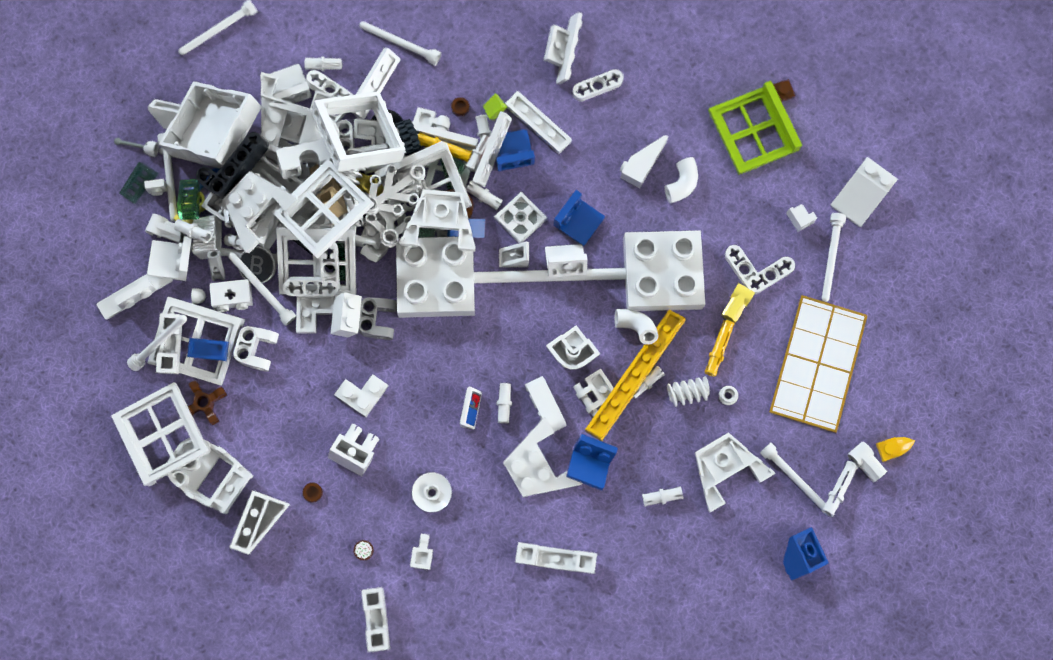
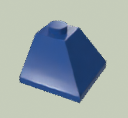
M812 527L789 537L783 564L791 581L829 564Z

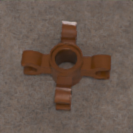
M196 380L190 382L188 385L195 395L193 404L188 406L192 416L196 412L201 411L206 414L210 424L215 425L220 422L213 411L214 402L227 396L224 388L219 387L208 395L202 391ZM207 398L208 404L205 407H200V401Z

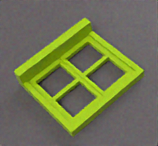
M771 80L765 82L763 87L708 109L738 175L793 154L802 147V143ZM761 99L771 119L753 126L744 105ZM740 108L749 128L731 135L721 114ZM774 126L784 146L766 153L757 132ZM753 135L762 155L744 162L734 141Z

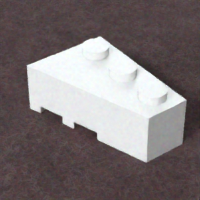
M252 490L230 548L250 554L290 504Z

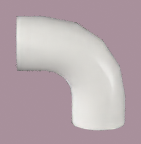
M693 157L679 161L676 164L680 173L679 180L665 185V194L669 203L682 200L689 196L696 188L698 170Z
M616 309V328L635 330L643 344H652L657 341V328L648 316L635 310Z

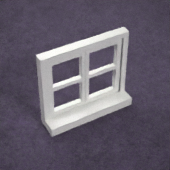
M412 122L417 135L420 132L433 138L438 137L439 140L469 151L476 150L478 146V139ZM439 160L424 166L429 168L425 179L427 187L431 186L436 170L447 172L445 167L437 165ZM463 161L461 171L458 172L466 189L471 170L465 167L467 162Z
M443 141L403 158L402 162L392 163L397 167V174L395 175L397 177V175L410 170L413 165L420 164L424 167L442 158L449 178L427 187L425 179L420 181L423 190H433L451 181L455 192L462 193L465 207L472 206L447 143ZM386 167L374 172L381 177L383 187L386 179ZM394 168L388 169V172L393 173L395 171ZM395 200V204L401 205L402 203H404L402 201ZM405 213L397 219L398 225L403 223L406 217Z
M328 159L291 194L298 197L300 201L289 213L285 212L280 205L272 213L318 259L374 203L342 172H337L334 164ZM334 178L343 188L324 205L315 194ZM347 191L359 203L340 221L329 208ZM310 200L319 210L300 227L291 217ZM324 214L335 226L319 242L315 243L304 231Z
M279 223L276 228L279 294H286L283 291V284L289 278V264L313 265L314 277H321L320 257L317 259L313 255V260L288 259V240L299 239L285 225ZM297 223V224H298L300 227H302L305 223ZM313 223L304 232L317 243L335 225ZM353 224L337 240L345 241V261L339 260V265H345L346 285L340 284L337 296L344 292L356 295V224ZM290 283L288 286L291 287V290H294L295 287H301V291H303V284H300V286H294L293 283ZM315 283L306 284L307 289L310 291L317 289ZM321 284L320 291H322L323 287H329V289L332 291L335 286H332V284H328V286H322Z
M167 297L163 313L174 314L178 312L198 318L192 338L200 339L205 321L229 328L225 341L229 342L227 361L219 360L215 373L193 367L194 358L187 356L184 364L180 363L179 373L222 385L240 326L243 327L245 319ZM158 327V330H157L155 339L160 335V333H159V327ZM181 336L182 341L189 342V338ZM160 346L150 354L148 364L157 365V352L159 353Z
M175 382L111 415L139 476L146 486L156 484V480L209 453V449ZM171 397L181 419L162 428L152 406ZM148 409L158 431L139 441L129 418ZM185 426L195 448L176 458L166 435ZM162 438L172 460L153 470L143 447Z

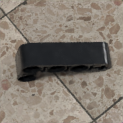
M257 132L249 133L217 173L208 167L199 168L196 172L197 181L211 193L224 199L249 171L251 172L269 148L268 141Z

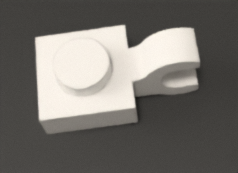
M421 534L419 548L413 547L410 567L430 570L433 554L432 549H427L430 535Z

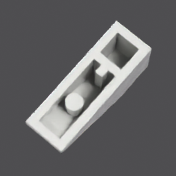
M664 135L631 156L628 162L624 161L619 170L622 172L620 178L640 188L664 148L668 136Z

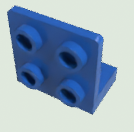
M524 129L506 133L496 158L498 172L534 165L535 155L534 150H531L528 131Z
M575 190L554 218L553 226L585 246L605 219V216L581 200L582 193Z
M581 434L573 447L566 476L588 486L603 490L609 465L617 454L618 448Z

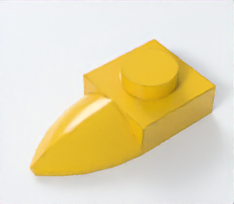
M893 437L876 443L882 462L905 454L913 446L915 440L906 437Z

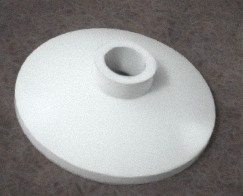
M438 473L423 474L415 481L412 489L414 502L420 509L427 512L442 510L449 503L452 494L450 483L444 476ZM431 489L436 491V495L433 497L428 494Z

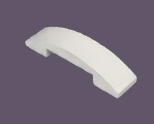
M518 542L516 563L594 574L597 553L557 549Z

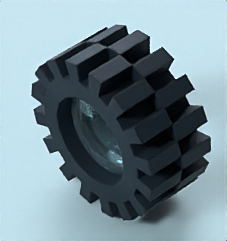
M407 119L395 123V127L399 130V136L402 142L405 143V156L421 151L420 141L412 121Z

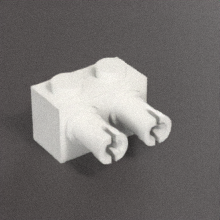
M351 424L345 436L339 434L329 451L328 458L362 477L372 461L374 455L372 450L379 441V438L375 436L372 440L373 434L369 433L361 446L355 441L362 432V429L358 426L355 430L356 425Z

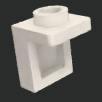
M386 237L387 241H392L391 238ZM380 243L379 248L374 249L373 245L366 244L362 247L360 253L366 256L367 259L377 263L387 253L388 247Z

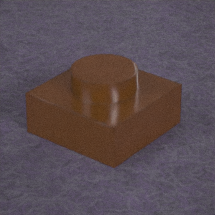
M789 79L773 84L781 102L795 97Z

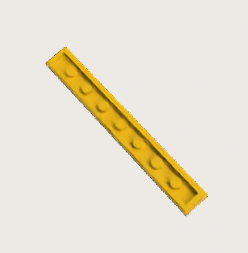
M670 309L667 311L656 327L658 332L657 341L652 344H644L590 421L585 432L603 441L684 324V317Z

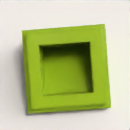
M497 93L483 105L490 120H495L499 116L500 111L503 112L507 108Z

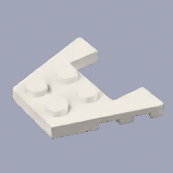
M261 72V132L269 108V102L300 106L273 97L278 77ZM316 90L311 107L307 109L313 110L315 100L330 99L333 96ZM288 111L281 139L299 144L307 116Z
M264 169L258 172L262 178L288 193L290 192ZM221 198L215 201L219 207L222 206ZM276 200L260 215L262 218L251 229L261 240V244L265 243L277 219L272 213L279 206Z
M250 171L224 197L225 204L246 253H250L261 242L249 226L274 200L288 213L300 201L298 197L291 195Z
M423 190L414 213L406 226L403 237L400 239V245L418 247L419 228L459 231L458 250L475 252V243L462 193Z
M546 417L540 420L539 424L531 430L528 436L503 462L523 497L583 484L566 476L567 471L555 477L537 443L554 433Z
M730 433L725 434L695 452L709 513L725 504L715 485L747 466H749L759 483L775 474L771 468H768L762 463L763 461L749 452Z

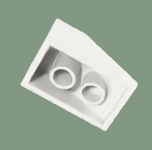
M867 157L830 206L841 214L846 215L849 220L861 227L898 179Z

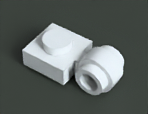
M417 108L413 122L431 127L434 126L446 131L450 127V119L448 117L440 115L439 118H435L436 112Z

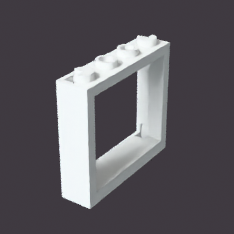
M379 92L315 100L312 115L337 172L402 162L404 153H406L405 143L402 142L399 130L395 127L392 115L388 112L386 102L383 101ZM372 109L390 149L346 155L329 115Z

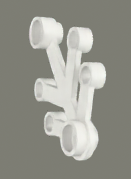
M388 164L385 168L384 190L379 196H377V189L382 183L381 177L376 174L370 177L371 186L368 198L375 206L365 214L375 215L381 211L393 213L396 217L402 216L404 213L403 206L400 204H395L394 206L383 204L387 199L408 202L411 206H416L419 200V196L416 193L404 194L398 192L412 182L422 181L425 178V168L420 164L413 165L410 169V174L395 185H393V179L397 174V167L394 164ZM394 168L395 171L393 173L388 172V169ZM420 172L421 176L416 177L415 173ZM373 179H379L378 183H373L372 181ZM416 197L417 201L411 202L410 199ZM400 208L401 212L396 213L394 210Z
M396 176L393 179V184L395 185L400 181ZM387 199V204L394 206L395 200ZM404 202L402 205L404 213L412 211L415 206L408 207L406 205L408 202ZM398 208L397 210H395V212L399 213L401 212V209ZM378 212L386 221V228L377 220L376 215L366 214L365 223L373 226L379 232L381 244L388 248L397 245L399 235L406 230L407 224L405 221L411 219V216H406L403 223L394 229V222L400 217L394 216L393 213ZM373 217L374 221H369L367 218ZM390 236L392 241H387L386 237Z

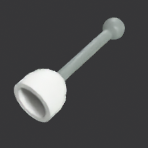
M120 138L114 139L116 145L123 144L142 148L146 155L156 157L159 151L158 142L149 141L145 145L122 141Z

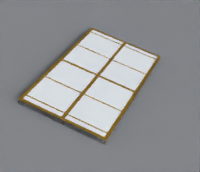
M801 295L769 413L824 429L831 433H837L868 315Z

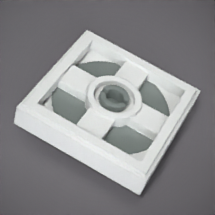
M520 192L494 216V219L518 243H522L547 220V217Z

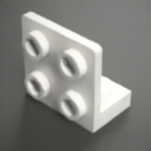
M299 64L269 74L278 77L273 97L291 103H297L312 97Z
M184 236L183 243L179 242V244L153 240L147 275L186 281L192 239Z
M583 245L545 247L549 278L587 275V254H584Z

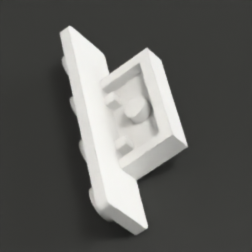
M579 12L570 17L568 30L553 25L550 30L544 61L559 66L557 84H562L571 76L570 68L575 58L574 49L578 43L577 35L582 25V13Z
M146 274L98 302L97 307L103 317L108 320L121 311L134 306L138 301L149 297L155 291L172 282L173 279L152 277Z

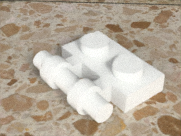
M601 369L584 379L588 385L584 389L580 383L573 386L577 392L576 396L583 401L587 407L586 411L588 414L591 413L593 417L598 411L597 408L602 406L614 389ZM591 391L597 399L594 403L587 395Z

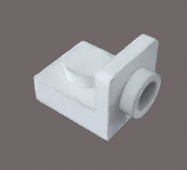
M410 170L397 175L398 179L401 181L408 176ZM412 182L403 188L401 193H416L419 195V192L423 190L421 182Z

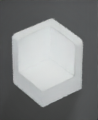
M802 204L796 208L791 207L786 213L798 232L813 224L817 219L814 212L808 214Z

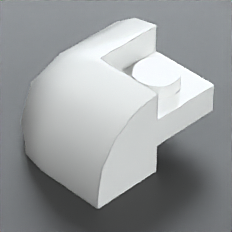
M577 325L546 345L557 362L568 369H579L600 355L596 347L583 335Z

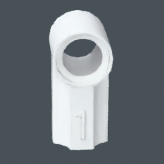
M152 214L145 229V232L152 236L155 234L157 238L163 237L177 243H181L186 235L174 230L175 223L169 222L168 219L157 214Z
M861 442L847 456L874 483L887 471L873 456L874 452L865 442Z

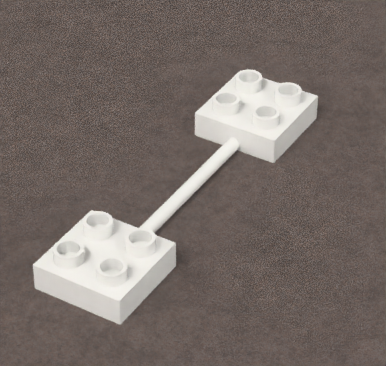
M701 231L625 232L623 237L625 268L587 269V275L550 278L548 270L474 272L473 251L458 250L459 237L418 238V247L401 246V238H399L396 245L397 314L399 318L475 316L474 283L625 279L626 308L628 310H700L705 306Z

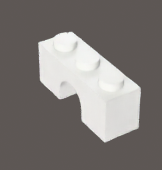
M323 138L314 142H303L296 146L282 147L276 150V158L283 179L302 175L301 163L305 160H314L319 167L328 159L333 163Z
M160 313L159 333L161 334L181 315ZM182 326L160 345L159 353L157 352V373L179 374Z
M384 588L362 590L363 608L367 624L368 652L390 649Z

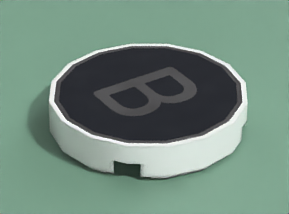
M256 246L250 253L243 251L240 255V260L261 283L269 281L274 276L277 269L276 259L268 248ZM240 271L241 276L244 279H247L245 275Z

